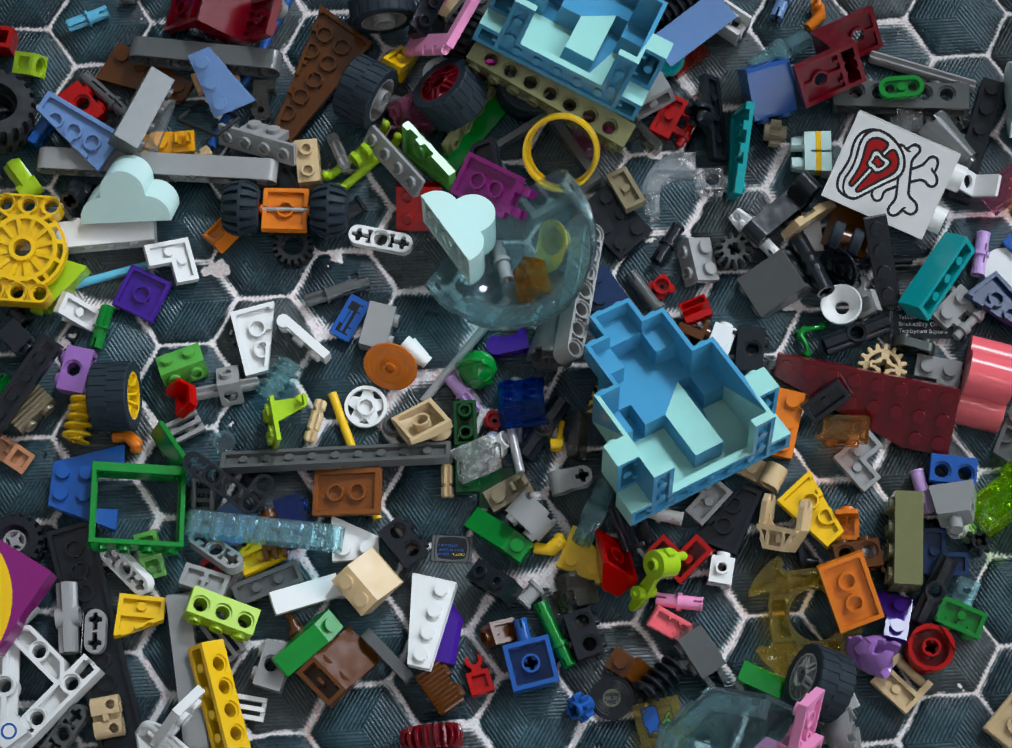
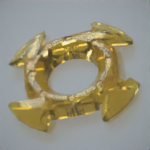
M842 552L839 553V557L846 555ZM778 555L766 564L755 577L748 592V597L752 598L770 593L767 602V617L771 645L768 648L762 645L755 652L769 668L786 678L794 657L804 646L810 643H818L848 655L846 652L848 637L862 636L864 625L844 633H840L837 630L833 636L821 641L808 640L799 635L790 621L789 613L793 600L802 592L808 590L824 591L817 568L785 572L782 569L784 562Z

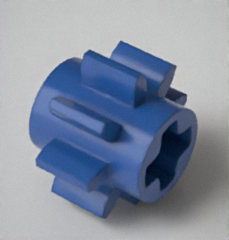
M579 691L566 700L568 703L566 712L572 720L579 719L580 723H583L595 715L593 711L595 703L588 694L582 696V693Z

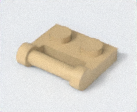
M898 652L892 657L893 667L896 665L920 687L916 692L894 670H892L887 679L875 676L870 683L906 715L932 687L933 683L929 679L926 681L902 659L903 656Z

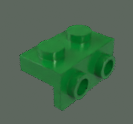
M945 596L939 604L933 621L938 623L937 625L946 628L949 632L951 629L959 632L958 637L972 642L973 639H980V633L988 614Z

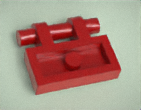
M674 94L676 101L658 111L648 132L666 141H669L673 134L677 136L674 145L682 148L685 142L689 141L690 133L694 126L689 125L687 122L683 129L677 126L681 118L685 119L688 116L684 114V110L689 101Z

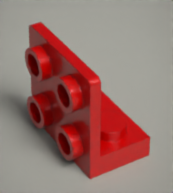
M397 181L396 230L430 231L423 222L421 195L430 191H442V185L436 181H425L418 197L413 198Z

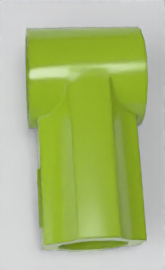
M20 158L11 159L3 167L5 173L15 184V189L19 194L41 195L45 192L36 177L30 174Z

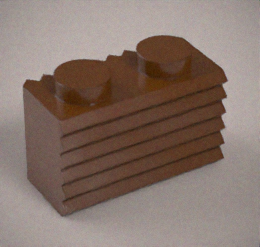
M437 660L431 672L423 670L414 677L442 718L465 702L463 696L466 693L459 683L454 685L450 679V676L453 674L445 663L441 665Z

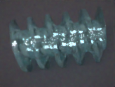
M279 356L277 361L280 365L272 364L271 367L274 372L267 371L266 376L268 379L261 378L260 382L263 387L255 386L258 395L266 402L271 395H274L275 400H282L279 392L287 394L288 392L284 386H293L289 379L298 380L295 372H304L290 358Z

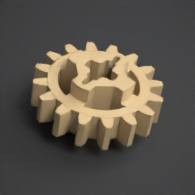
M879 344L875 345L874 350L868 347L866 350L867 354L862 353L860 356L862 361L857 363V367L880 372L879 366L882 365L885 370L883 373L906 376L907 371L902 369L907 365V362H901L903 354H895L896 347L888 350V344H885L883 349L880 348ZM880 355L876 360L871 359L874 356Z

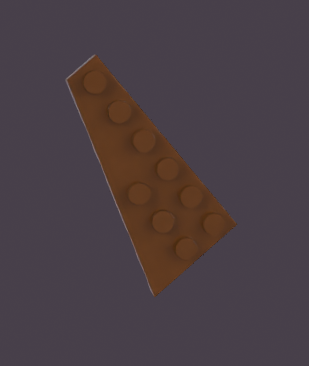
M322 5L297 65L292 84H290L287 91L288 94L275 122V125L280 128L289 130L287 142L290 143L294 142L334 94L338 81L348 64L358 55H366L373 46L371 40L353 29Z

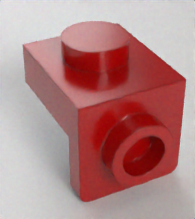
M176 378L165 388V394L175 399L176 416L184 419L196 409L198 404L196 386L181 378Z

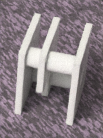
M723 0L737 15L734 21L739 23V25L735 28L731 25V21L719 30L717 34L736 46L738 39L741 40L745 29L750 28L752 16L730 1Z

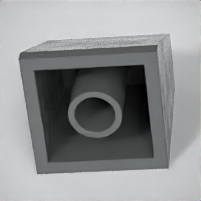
M782 248L737 279L740 283L738 286L740 292L744 297L748 296L752 302L750 305L755 315H760L764 318L770 317L814 291L795 254Z

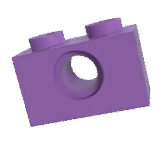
M67 345L66 351H63L61 354L60 364H62L60 373L57 372L54 380V385L60 394L70 396L86 395V381L89 368L94 362H97L98 358L94 350ZM74 367H79V373L77 375L71 376V369H73Z

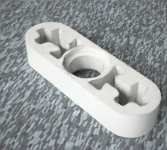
M354 225L348 233L350 243L355 247L406 256L413 250L412 238L405 233L365 225ZM361 231L363 236L369 237V233H372L370 237L371 243H368V238L364 237L356 240L354 235ZM378 235H384L387 238L386 244L382 246L377 245L374 240ZM391 237H394L395 243H401L402 240H406L408 246L400 249L398 244L393 243L391 248Z
M116 550L99 552L101 560L135 594L144 595L154 589L155 582L153 577L130 553H117ZM124 562H127L130 566L129 574L123 569Z

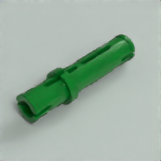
M547 600L533 605L546 634L549 635L552 651H555L562 669L566 670L572 667V665H576L577 663L568 647L569 642L567 639H564Z

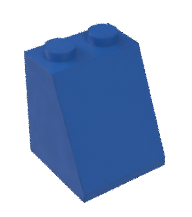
M779 57L737 69L745 102H755L752 122L757 121L758 125L770 122V117L777 115L778 118L788 117L792 115L791 111L797 110L789 57Z

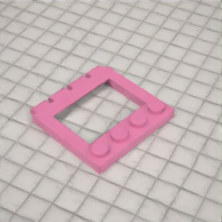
M444 0V2H443V4H442L440 10L442 9L444 3H445L446 1H448V0ZM466 0L448 33L428 34L426 37L414 40L410 38L406 44L405 55L407 57L447 55L456 45L481 0Z

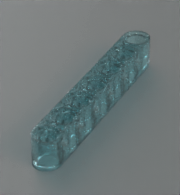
M190 509L188 510L184 534L197 538L340 553L342 552L345 528L334 524Z

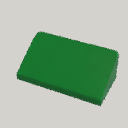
M159 421L151 432V437L171 466H183V458L186 454L164 421Z
M744 660L735 682L779 702L784 692L785 678Z

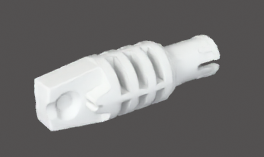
M737 208L729 216V220L738 232L749 240V243L754 248H760L768 257L780 250L770 239L757 247L741 231L753 217L741 208Z

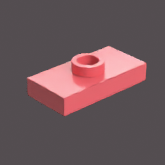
M656 604L645 625L673 640L674 636L692 624Z

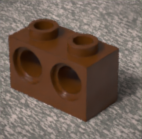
M870 535L858 537L857 541L848 542V539H840L834 541V544L829 548L831 560L839 558L840 552L849 554L867 548L873 554L871 558L864 556L869 571L880 570L884 565L878 537L871 538Z

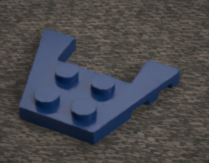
M119 445L53 462L48 501L49 508L68 516L88 521L92 461L125 463L126 446ZM97 508L96 526L99 525L111 532H117L118 509Z

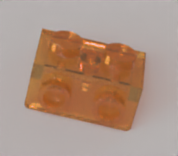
M523 256L519 265L514 268L513 276L520 306L530 308L538 293L550 295L552 288L545 261L539 258Z
M826 415L823 419L822 434H817L816 439L823 442V445L826 447H837V444H845L846 447L859 448V445H868L870 417L867 415Z

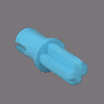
M103 5L88 12L85 10L83 14L67 19L66 26L70 32L86 26L93 27L92 24L107 18L109 19L110 14L107 11L106 5Z

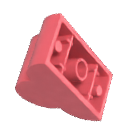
M971 335L959 386L961 393L954 424L994 434L998 433L1006 406L1012 396V345Z

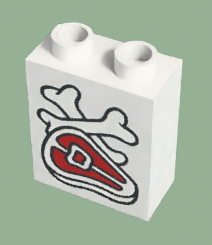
M860 110L821 196L867 216L886 213L889 226L922 240L926 230L938 235L949 211L939 206V201L945 188L955 193L958 192L968 168L958 164L961 153Z

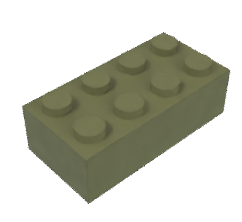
M895 490L891 497L888 498V502L885 501L884 514L888 516V524L884 526V538H888V546L884 548V561H888L887 570H884L883 583L887 585V591L915 593L923 585L924 491Z

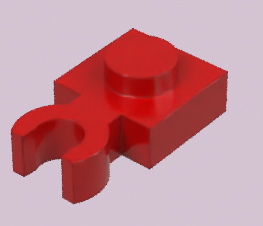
M477 654L478 662L476 664H471L468 657H465V667L471 671L466 673L465 676L472 698L495 692L489 669H481L483 660L480 654Z

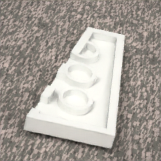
M412 573L407 665L410 668L428 672L432 671L457 591V582Z

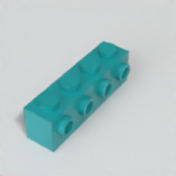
M950 232L943 234L898 301L908 316L929 321L976 251L967 236Z

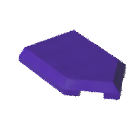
M453 604L435 662L438 660L439 663L455 666L463 618Z

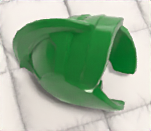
M482 350L468 352L455 364V368L459 371L462 381L477 390L491 386L494 383L492 378L498 371L494 358Z

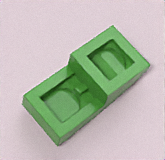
M157 529L133 535L134 540L160 541ZM137 551L140 565L153 579L168 575L163 552L144 555Z

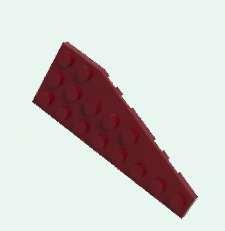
M778 352L774 371L775 377L809 396H812L838 377L852 397L836 408V411L902 448L927 453L949 454L961 388Z

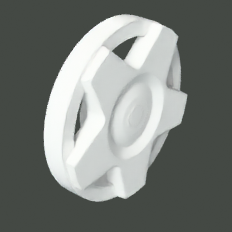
M365 385L353 389L348 394L344 409L348 420L353 425L360 428H372L384 420L388 406L384 394L379 389ZM363 391L360 397L353 396L356 393ZM373 392L377 393L382 399H375ZM348 405L354 409L351 416L349 414ZM383 410L381 416L378 418L377 412ZM362 420H366L368 424H363L359 422H361Z

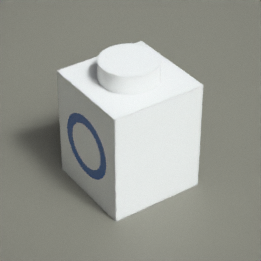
M13 713L0 723V746L2 748H17L33 736L29 730L32 728V725L25 716L20 717Z

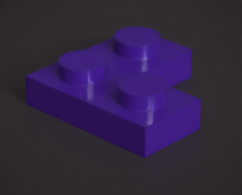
M876 591L885 615L882 638L905 644L908 636L913 599Z

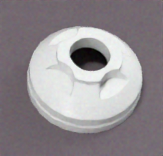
M847 284L834 285L835 290L833 293L821 298V311L823 316L832 324L848 325L859 317L862 311V298L859 292L852 286ZM839 303H847L849 311L845 314L837 313L836 307Z

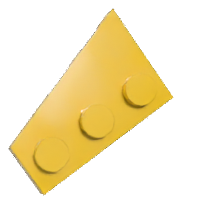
M809 470L777 499V504L797 522L801 500H812L813 511L809 534L828 550L834 544V541H837L844 535V530L834 512L828 506L820 487L818 488Z

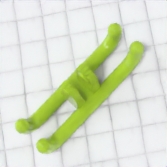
M383 120L379 130L386 135L390 129V122ZM396 132L391 143L398 147L402 141V134ZM365 142L348 155L350 163H353L358 170L340 185L348 190L380 163L377 157L373 156L371 148ZM337 164L330 171H322L321 178L324 181H330L343 171L340 170Z

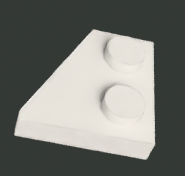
M331 517L333 563L352 562L372 547L379 553V537L336 517Z

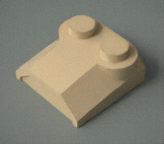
M431 397L391 418L398 434L409 446L428 439L444 441L451 435V428L453 427L451 419Z

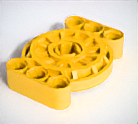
M2 193L0 194V306L46 309L52 305L54 300L48 286L61 275L68 259V242L65 233L58 224L63 219L65 210L59 199L54 196ZM12 203L9 209H3L5 204ZM28 205H35L33 210L25 211ZM58 206L55 212H48L50 207ZM58 230L61 234L62 240L58 239V237L56 236ZM27 242L31 246L30 252L25 256H18L15 251L18 252L22 247L26 246ZM17 291H23V295L20 298H14V294ZM39 293H46L44 299L36 300Z

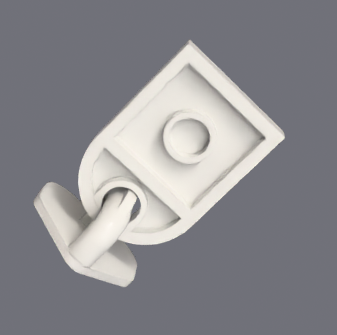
M197 685L171 710L163 724L151 720L143 721L135 731L137 748H189L175 735L180 730L181 725L184 727L191 720L193 715L190 713H194L202 704L200 698L205 690Z

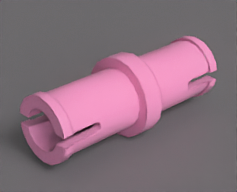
M657 592L655 605L676 608V611L685 609L702 612L704 597L687 596L681 592H678V594Z

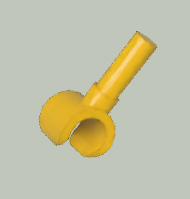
M561 420L559 423L557 438L550 439L551 452L563 450L564 420Z

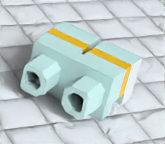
M831 131L804 132L803 136L791 137L790 152H802V157H791V172L802 173L806 170L812 176L829 178L832 172Z

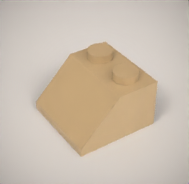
M374 547L349 563L331 580L361 616L372 613L403 583Z

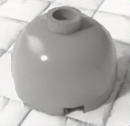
M851 707L846 708L845 712L832 723H824V729L820 733L824 736L823 744H828L829 748H862L860 730L852 721L856 720V716Z

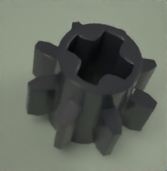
M977 527L974 531L975 534L968 531L967 537L969 540L965 541L963 545L968 546V553H977V557L980 558L982 551L985 553L991 551L988 545L992 544L994 540L989 539L988 530L985 533L980 532V528ZM981 539V544L976 546V540Z

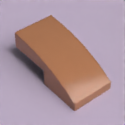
M2 434L0 437V461L22 475L35 455Z

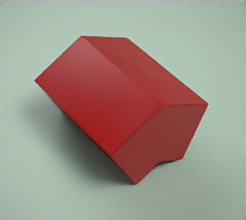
M704 294L678 304L683 322L690 326L709 319L713 315L709 301Z

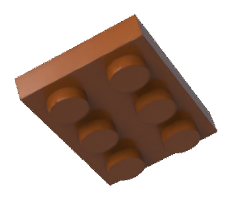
M377 467L314 470L312 516L319 518L381 515L383 469Z

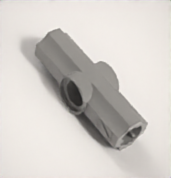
M72 581L56 583L57 609L54 612L56 629L58 630L59 654L74 655L81 653L80 627H82V613L78 605V583Z

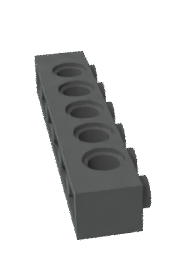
M866 78L867 81L833 96L832 113L858 114L862 110L869 114L933 116L938 111L943 110L949 117H967L969 112L970 84H964L962 81L942 83L938 80H932L928 83L924 82L922 94L928 96L927 100L916 98L886 101L873 96V94L878 93L880 81ZM914 86L908 87L910 91L916 90ZM887 88L886 92L892 93L893 89ZM853 92H857L861 96L859 98H853L850 94ZM948 95L951 97V100L945 101L940 96Z

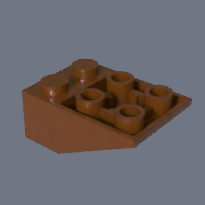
M349 626L314 654L296 673L332 709L382 659Z

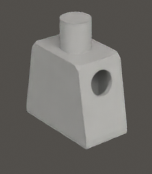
M973 479L929 486L940 527H949L951 534H961L964 530L963 525L974 522L977 492Z

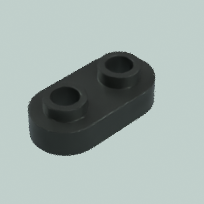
M902 332L897 333V335L891 338L890 347L892 349L896 347L898 351L917 355V353L930 356L935 355L936 345L930 339L912 338L910 334Z

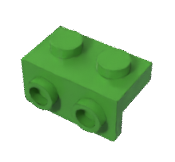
M199 343L155 358L165 388L176 378H181L191 383L210 375Z

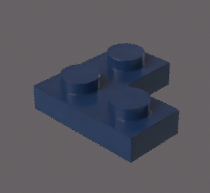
M923 528V575L929 576L938 554L941 553L959 562L952 577H969L970 553L946 552V529Z

